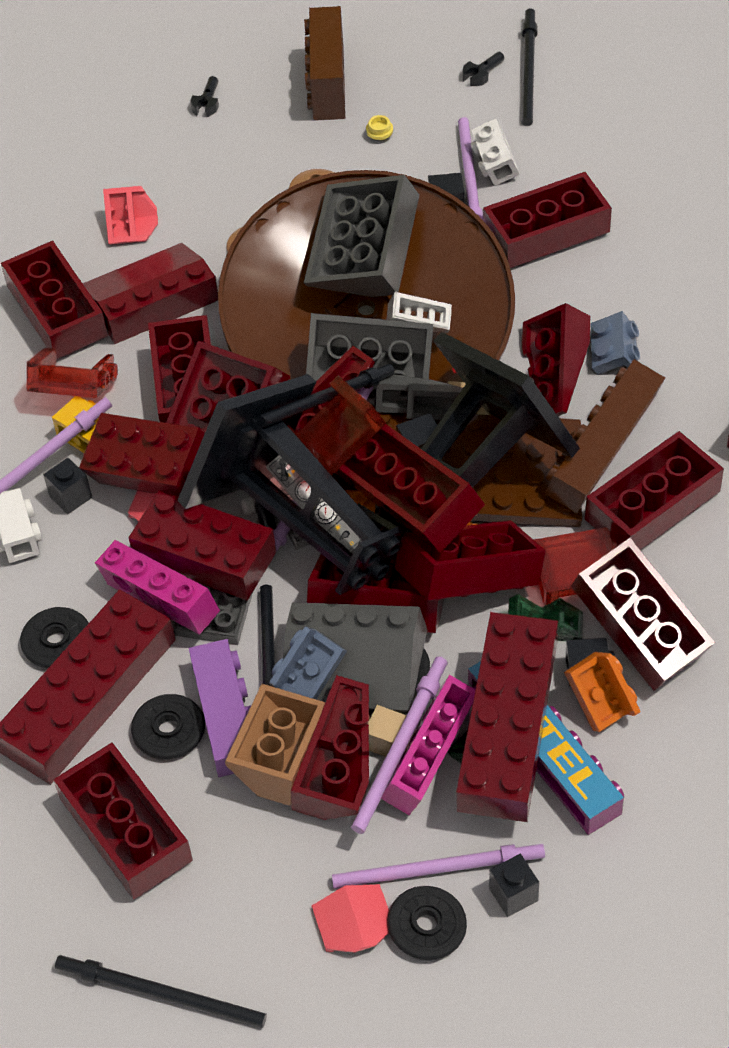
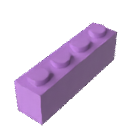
M228 639L189 648L218 778L234 774L225 765V760L251 705L244 707L242 698L248 697L244 677L237 679L236 671L241 670L237 650L230 651Z

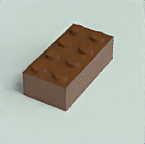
M341 6L309 8V19H304L305 35H310L305 37V53H307L305 54V70L307 71L305 73V86L307 91H311V93H307L308 110L313 109L314 121L346 119Z

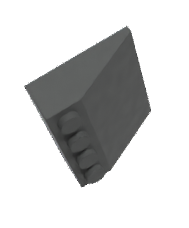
M405 175L327 185L304 280L306 286L368 297L393 295L394 292H399L420 196Z
M311 313L306 374H309L317 381L352 346H355L374 360L373 368L377 369L391 364L395 370L394 375L429 380L433 324ZM376 386L373 387L363 406L375 407Z
M292 602L285 628L283 658L286 657L291 649L290 641L295 633L303 630L305 626L316 629L347 650L316 700L326 702L335 677L338 675L369 684V712H374L376 706L380 705L402 714H408L412 706L427 633V627L420 607Z

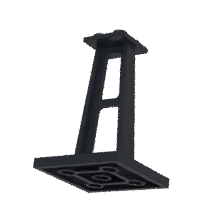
M443 332L436 337L434 343L466 385L421 448L423 451L467 481L472 488L525 433L573 458L580 447L530 376ZM481 407L487 413L501 419L500 423L462 467L454 468L442 461V457ZM358 503V506L382 533L401 525L383 509L379 508L377 513H374ZM407 528L405 533H410L411 531Z
M309 374L217 402L178 502L187 509L242 489L344 572L335 590L339 595L350 590H359L366 583L373 580L379 581L384 578L390 570L389 563L393 555L402 546L401 540L407 528L400 525L383 533L294 434L303 412L264 428H261L257 423L259 415L311 395L316 381ZM279 455L311 488V493L304 509H301L269 480L273 478V475L267 470L266 466ZM321 498L362 540V542L358 543L354 553L316 522L314 513Z

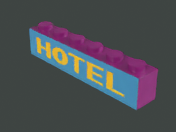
M481 661L468 668V686L475 690ZM547 705L536 771L586 834L590 835L622 815L624 793L616 781H610L603 773L599 760L594 755L589 756L584 750L579 736L573 730L569 731L564 726L556 708Z

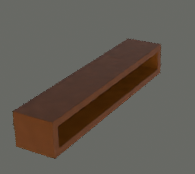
M635 359L628 369L622 367L613 381L616 386L613 388L609 385L601 397L600 401L603 405L600 407L596 404L587 418V421L590 422L589 425L582 424L573 439L580 449L573 458L562 453L560 456V460L563 461L562 464L559 466L555 463L545 479L550 483L544 494L578 513L586 501V497L592 492L656 397L666 377Z

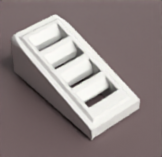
M394 292L388 303L387 320L433 324V332L448 333L450 331L452 305ZM411 311H415V316L411 315ZM423 311L428 312L427 319L423 318ZM435 312L440 313L439 321H435Z

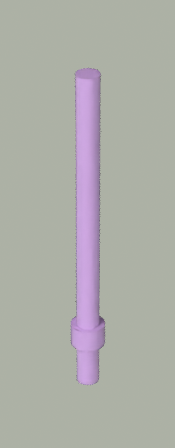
M462 117L458 120L467 203L483 220V211L479 207L469 120L466 117Z
M104 397L88 411L83 410L76 415L74 422L0 480V493L10 489L82 430L87 431L94 426V421L99 418L100 414L113 407L110 401Z
M436 657L427 676L421 678L416 688L418 694L351 826L353 831L364 834L429 700L435 698L440 688L439 680L448 664L444 658Z
M515 844L500 846V850L332 874L333 887L336 889L345 885H363L499 865L520 853L525 861L545 858V850L543 844L515 847Z

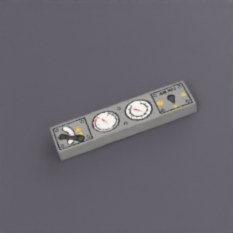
M279 455L266 468L298 506L304 509L310 496L311 488ZM321 498L314 513L316 522L354 553L358 543L362 542V540Z

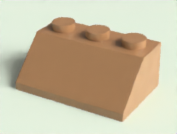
M261 684L225 760V765L257 796L291 806V789L325 702Z

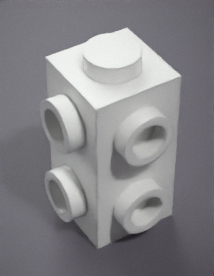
M497 119L486 122L471 130L475 141L471 142L476 157L481 156L482 161L478 164L484 178L489 176L494 186L520 175L505 134Z
M20 488L0 493V553L6 552L9 563L40 554L37 542L42 540L37 522L30 523L29 518L34 517L35 514L30 498L23 500Z

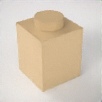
M377 705L372 716H369V751L386 757L407 715Z

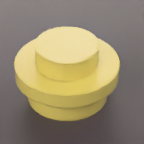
M376 115L370 118L366 126V133L374 140H384L392 135L393 125L386 116Z

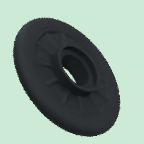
M53 607L35 614L25 624L20 636L22 652L33 664L49 668L89 622L81 613L71 608ZM55 632H61L65 635L57 643H51L47 640Z
M178 694L159 695L145 702L137 710L132 720L131 734L136 746L146 755L157 759H174L189 753L198 745L204 734L205 719L200 707L188 697ZM172 720L177 723V727L171 732H162L159 729V726L164 721Z
M417 886L404 891L395 899L388 913L387 925L393 942L401 951L417 959L436 960L448 956L459 947L466 934L467 920L462 905L452 894L434 886ZM423 915H430L437 921V926L432 930H424L419 927L417 920Z

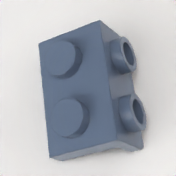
M623 311L591 323L592 369L597 375L623 365L628 368L634 359L637 361L640 359L636 339L639 337L638 327L633 320L630 321Z
M305 626L303 630L297 631L291 639V649L286 657L280 659L273 667L271 672L273 677L269 684L275 688L317 699L347 650L316 629Z

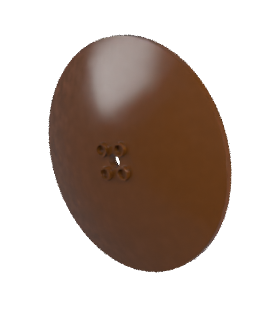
M352 170L311 178L279 193L249 218L229 248L219 281V316L222 331L230 352L276 367L290 375V379L306 375L311 313L387 320L388 303L392 295L368 297L308 287L304 284L327 185L404 174L376 170ZM405 175L420 196L398 293L451 304L450 331L445 334L500 361L511 335L515 315L514 281L503 248L486 223L457 197L424 180ZM362 306H370L374 309V312L370 315H363L358 309ZM411 311L412 316H415V311ZM423 311V318L427 319L428 312ZM435 312V321H439L440 313ZM433 332L429 380L447 384L448 381L464 382L457 373L452 371V365L434 343V340L441 332Z

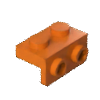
M594 652L564 672L592 730L596 732H601L624 715L636 716L641 712L636 703L638 699L635 691L627 685L622 675L623 668L620 661L611 653Z

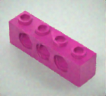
M114 540L95 562V565L109 586L116 590L121 589L199 635L220 612L208 588L117 540Z
M449 674L432 700L381 797L382 800L407 815L413 812L424 797L474 701L475 689Z

